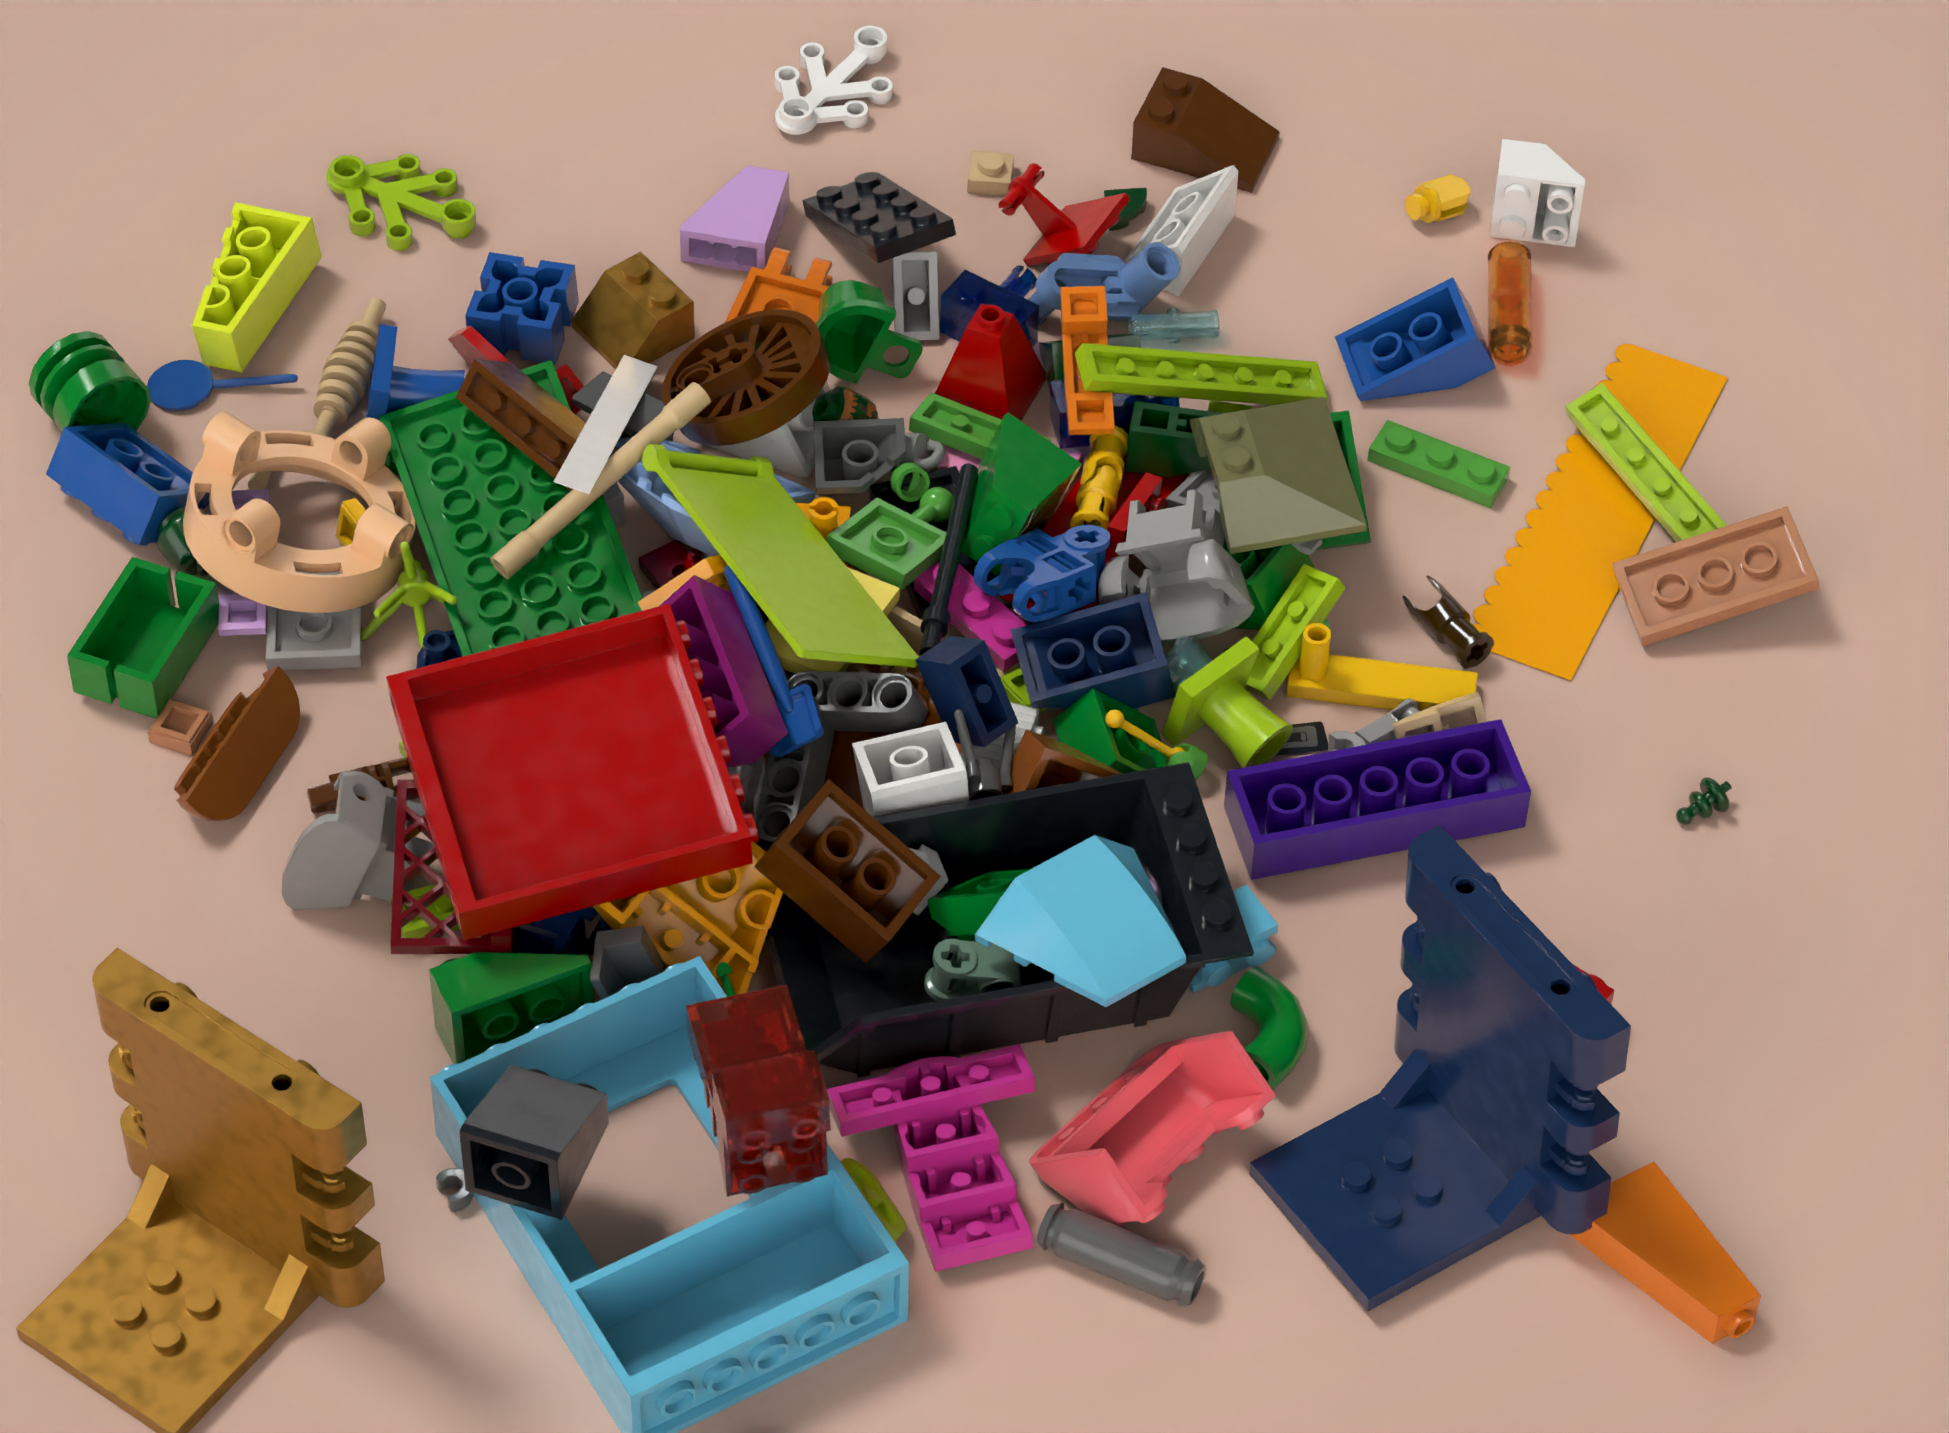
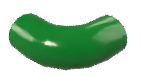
M1255 966L1249 969L1235 986L1230 1004L1232 1008L1248 1017L1257 1025V1036L1244 1049L1273 1090L1292 1072L1306 1048L1308 1024L1298 998L1280 980L1262 968Z

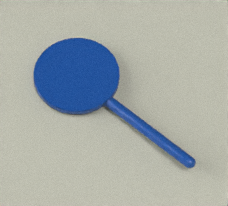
M177 360L158 368L150 376L147 387L149 388L151 402L155 406L167 411H183L204 402L213 389L295 383L298 380V376L296 374L214 380L210 369L204 364L193 360Z

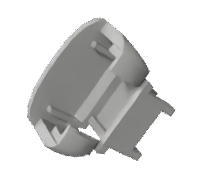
M1196 489L1187 491L1186 505L1146 512V507L1139 500L1130 501L1126 542L1117 544L1115 553L1118 556L1111 557V560L1101 572L1098 582L1097 596L1099 605L1147 592L1162 645L1193 641L1218 635L1244 622L1251 616L1255 608L1240 565L1223 548L1224 534L1220 524V513L1216 509L1207 510L1204 526L1202 519L1203 496ZM1129 554H1134L1148 568L1144 569L1141 578L1128 568Z
M359 771L340 772L334 784V790L338 791L336 813L326 814L315 819L303 830L287 859L282 875V897L287 906L294 910L349 907L352 899L360 900L363 894L391 901V895H393L397 798L393 797V790L387 787L384 788L378 780L367 773ZM357 796L364 797L366 801L360 800ZM407 800V806L419 817H422L424 815L422 804ZM408 820L406 823V829L412 825ZM417 837L406 843V848L417 858H421L434 847L433 842ZM405 861L406 870L410 865ZM410 880L404 885V890H413L414 881Z

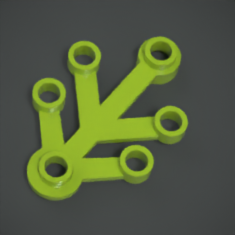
M403 154L393 160L364 165L363 161L356 156L343 155L335 158L327 170L326 180L329 188L336 193L345 195L350 210L348 216L349 227L353 234L367 236L373 233L376 228L374 212L366 208L362 192L378 198L387 225V246L392 250L403 251L408 249L413 243L412 229L409 224L404 222L400 207L441 223L444 231L453 238L460 239L469 236L476 226L475 207L470 201L452 199L441 205L416 195L422 192L433 191L437 196L449 197L457 192L458 184L456 173L448 168H441L432 174L421 176L420 160L413 154ZM394 175L398 179V181L388 183L378 180Z

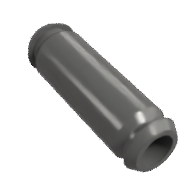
M1064 1203L1053 1204L1049 1207L1037 1235V1242L1044 1251L1050 1247L1058 1257L1163 1300L1177 1299L1179 1300V1306L1191 1305L1194 1302L1206 1272V1267L1199 1258L1193 1262L1185 1252L1077 1208L1065 1210Z

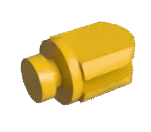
M1451 174L1423 182L1416 187L1412 195L1406 198V212L1412 220L1421 219L1426 223L1440 222L1463 215L1466 212L1470 187L1462 178Z

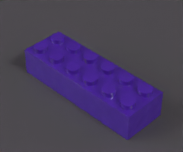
M1499 719L1229 770L1226 777L1224 809L1250 880L1409 850L1410 843L1416 837L1439 825L1455 841L1524 828L1526 826L1531 789L1504 724Z

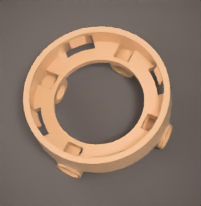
M221 411L212 418L202 437V445L204 446L203 457L193 471L183 517V531L186 543L194 558L208 574L228 589L255 602L283 610L306 613H330L358 608L379 599L396 585L399 575L403 572L404 565L400 545L406 541L411 546L415 519L402 482L385 466L392 440L388 429L382 422L375 418H364L337 439L301 431H257L226 411ZM264 471L296 472L339 484L364 498L369 508L358 521L352 544L328 550H307L286 546L277 542L280 518L271 504L257 498L250 500L236 510L232 500V491L236 484L250 473ZM206 493H210L209 504L212 515H203V509L198 508V503ZM296 571L312 572V573H328V572H338V571H339V574H336V575H316V574L298 573V572H296Z

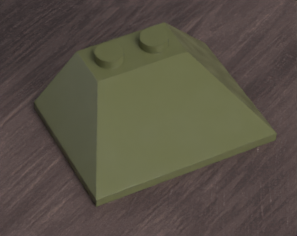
M1324 397L1190 419V426L1199 456H1207L1219 493L1220 524L1230 554L1367 531V524Z

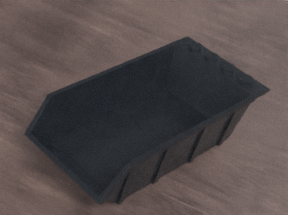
M1189 762L873 817L908 848L918 850L923 844L938 853L948 882L937 895L988 871L1032 869L1094 835L1134 848L1186 955V963L1108 1007H1104L1055 982L1053 973L1033 963H1030L1027 967H1021L1023 986L941 1001L932 999L925 990L924 980L929 969L934 967L932 960L934 949L939 942L945 939H957V936L946 935L945 928L932 919L929 905L919 915L912 912L892 939L867 963L863 962L785 893H782L771 928L768 929L765 938L799 1068L808 1070L817 1063L856 1073L858 1078L870 1076V1071L902 1066L924 1058L938 1056L960 1058L962 1054L1044 1039L1046 1043L1058 1041V1037L1132 1023L1134 1027L1144 1026L1149 1020L1170 1016L1200 968L1205 967V964L1254 955ZM953 952L949 953L947 960L951 961ZM950 981L949 991L952 990L954 982Z

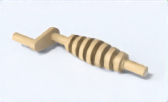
M372 298L362 320L353 321L348 326L338 344L327 358L313 407L314 414L318 420L313 430L301 432L330 437L334 426L346 423L351 412H353L365 394L371 381L379 331L378 325L386 309V303L382 299ZM273 471L252 473L248 482V488L250 490L266 489Z

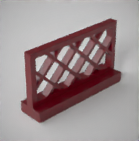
M397 780L391 954L512 953L513 928L481 936V938H471L463 941L462 938L450 930L458 923L455 912L441 922L426 909L443 894L449 899L450 896L445 880L428 867L438 859L435 847L421 858H417L406 848V843L420 832L432 842L433 840L425 814L419 817L407 806L408 796H419L415 781ZM408 820L412 825L406 829V823ZM405 861L410 865L406 870ZM420 873L435 887L417 901L404 890V885ZM403 903L406 904V905L409 907V908H408L407 910H405L404 912H403ZM417 915L433 928L423 938H402V928Z

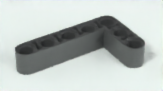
M803 671L793 675L787 681L789 690L802 684L810 686L813 696L816 697L815 703L824 733L820 738L784 756L776 757L771 753L769 754L755 819L759 842H756L759 847L767 851L778 838L781 831L792 822L824 785L835 731L899 733L919 728L925 722L928 715V706L908 678L897 673ZM860 698L856 704L850 706L855 700ZM905 699L901 705L895 707L898 702ZM798 783L792 791L788 792L793 785Z

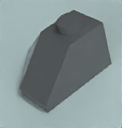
M904 418L813 422L816 494L862 493L906 458Z

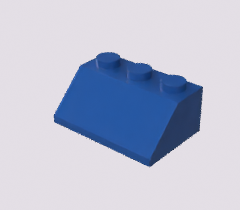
M126 423L64 427L46 472L47 476L61 485L60 489L63 493L81 500L92 508L91 512L95 517L112 523L123 532V537L126 540L140 546L157 542L160 534L158 528L161 522L173 511L186 506L193 474L192 471ZM210 493L204 495L198 503V508L204 510L209 505Z

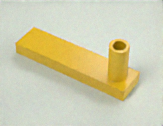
M1312 623L1306 626L1303 631L1301 655L1289 672L1286 697L1393 710L1403 701L1410 698L1418 703V710L1422 711L1443 702L1475 693L1478 672L1329 654L1331 642L1330 629L1324 624Z

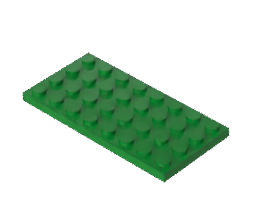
M552 360L520 370L571 411ZM459 390L379 416L380 422L385 425L391 435L392 445L390 451L437 585L457 597L455 605L443 602L462 657L642 611L638 601L643 598L603 494L548 541L533 559L510 579H506L494 568L490 558L517 534L527 530L565 497L570 490L561 484L555 483L554 477L457 400L455 397Z

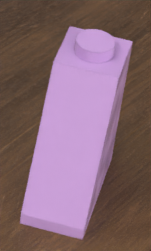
M746 166L682 224L680 228L681 261L749 272L751 266L764 269L770 253L776 245L789 206V172Z

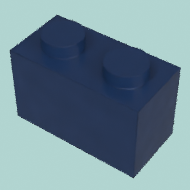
M948 636L915 659L941 722L947 723L955 743H960L954 712L957 709L962 710L964 713L972 746L986 747L1019 723L985 640Z

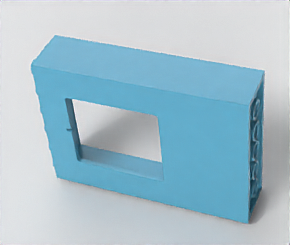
M700 956L685 963L671 965L664 972L640 983L629 984L618 993L596 1003L584 1004L567 1016L551 1023L540 1024L529 1033L509 1042L495 1044L484 1053L460 1064L448 1065L439 1073L430 1077L436 1136L455 1167L463 1170L459 1131L464 1121L510 1065L527 1070L538 1069L551 1077L574 1084H588L600 1092L607 1093L608 1112L665 1086L673 1085L678 1089L750 1199L599 1269L565 1215L560 1220L474 1193L475 1199L621 1433H677L908 1321L909 1262Z

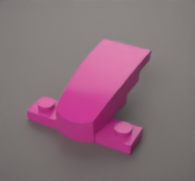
M1020 1044L962 1058L938 1056L919 1059L904 1064L890 1071L885 1076L827 1089L828 1105L841 1137L893 1125L907 1191L922 1239L935 1272L1033 1248V1233L1017 1201L1016 1183L999 1152V1137L980 1105L1035 1092V1077Z

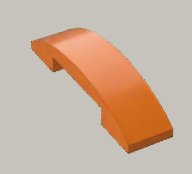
M1105 286L1060 287L1069 435L1114 434L1112 392L1084 391L1075 357V352L1082 343L1108 345Z

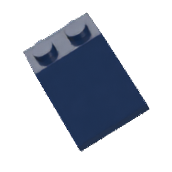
M1147 592L1011 630L1032 708L1067 709L1092 688L1133 709L1175 698L1168 663Z

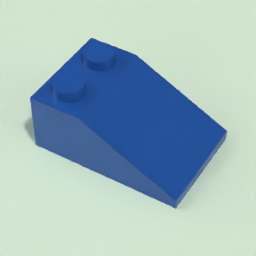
M1453 277L1335 336L1360 402L1457 388L1496 368L1475 314Z

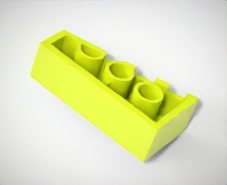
M235 202L231 211L233 218L231 226L226 227L223 234L222 242L224 246L220 258H215L211 269L213 278L211 284L205 286L192 328L204 365L242 373L318 264L322 255L311 217Z

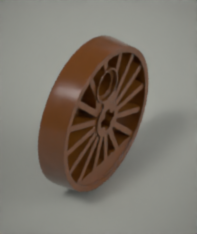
M785 309L753 312L717 326L687 347L675 360L665 376L661 391L664 406H666L692 382L699 384L710 397L711 403L683 428L679 429L681 433L693 442L709 446L743 443L780 428L805 410L821 392L828 379L830 357L816 323L805 314ZM763 397L767 400L762 402L760 398Z

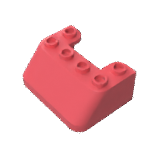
M1232 1031L1162 1043L1137 1058L1031 1156L1029 1163L1043 1182L1082 1211L1118 1226L1131 1221L1146 1223L1157 1217L1165 1209L1166 1205L1163 1201L1169 1194L1166 1186L1172 1180L1170 1173L1179 1165L1189 1163L1197 1158L1205 1149L1202 1143L1212 1134H1218L1225 1129L1236 1126L1239 1130H1244L1257 1123L1265 1114L1262 1108L1276 1094Z

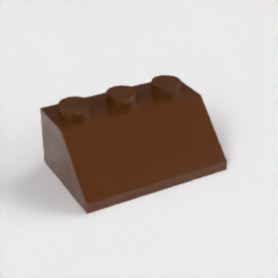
M830 779L754 865L760 873L865 963L892 939L941 877Z

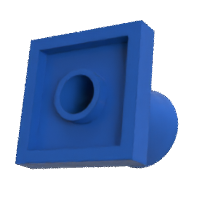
M380 324L369 385L366 418H375L380 421L379 416L457 391L464 381L465 370H427L393 366L398 327Z

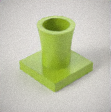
M1245 636L1179 685L1162 735L1173 746H1176L1207 724L1231 751L1240 766L1244 768L1269 762L1288 741L1292 734L1293 726L1271 712L1245 690L1259 648Z

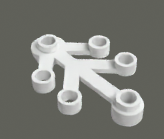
M877 26L859 28L854 34V51L827 77L824 69L825 51L823 46L814 42L802 45L799 50V62L801 67L807 70L812 91L806 97L800 96L798 90L800 87V73L795 67L782 66L775 71V88L783 96V101L775 112L777 127L785 133L800 135L814 129L817 123L843 121L850 128L865 126L868 122V106L863 101L851 100L845 103V105L821 106L826 101L868 97L870 102L878 105L887 104L892 100L893 83L886 77L878 76L869 81L846 83L865 64H875L882 60L887 53L886 32Z

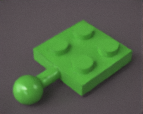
M930 488L922 495L919 503L920 508L912 514L879 498H875L828 534L826 541L846 564L856 566L881 579V581L897 586L902 590L940 560L946 532L929 523H943L949 520L954 496L945 488Z

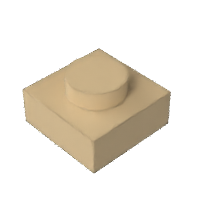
M972 150L967 193L1006 195L1009 192L1008 186L1012 181L1014 154Z

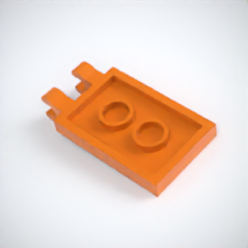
M774 247L764 269L751 266L725 322L753 312L785 309L805 314L816 323L819 319V303L822 294L831 286L833 276L828 275L832 262L815 257L806 279L802 280L790 276L792 266L787 265V262L791 256V251Z

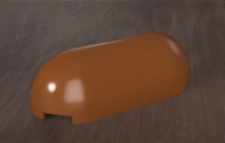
M279 666L263 673L265 680L250 696L246 698L240 692L233 699L177 780L174 790L180 797L176 801L191 815L209 821H223L239 815L252 800L293 739L299 725L300 704L293 683Z

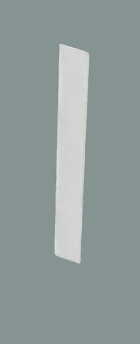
M626 355L623 356L554 480L555 483L590 494L658 366Z

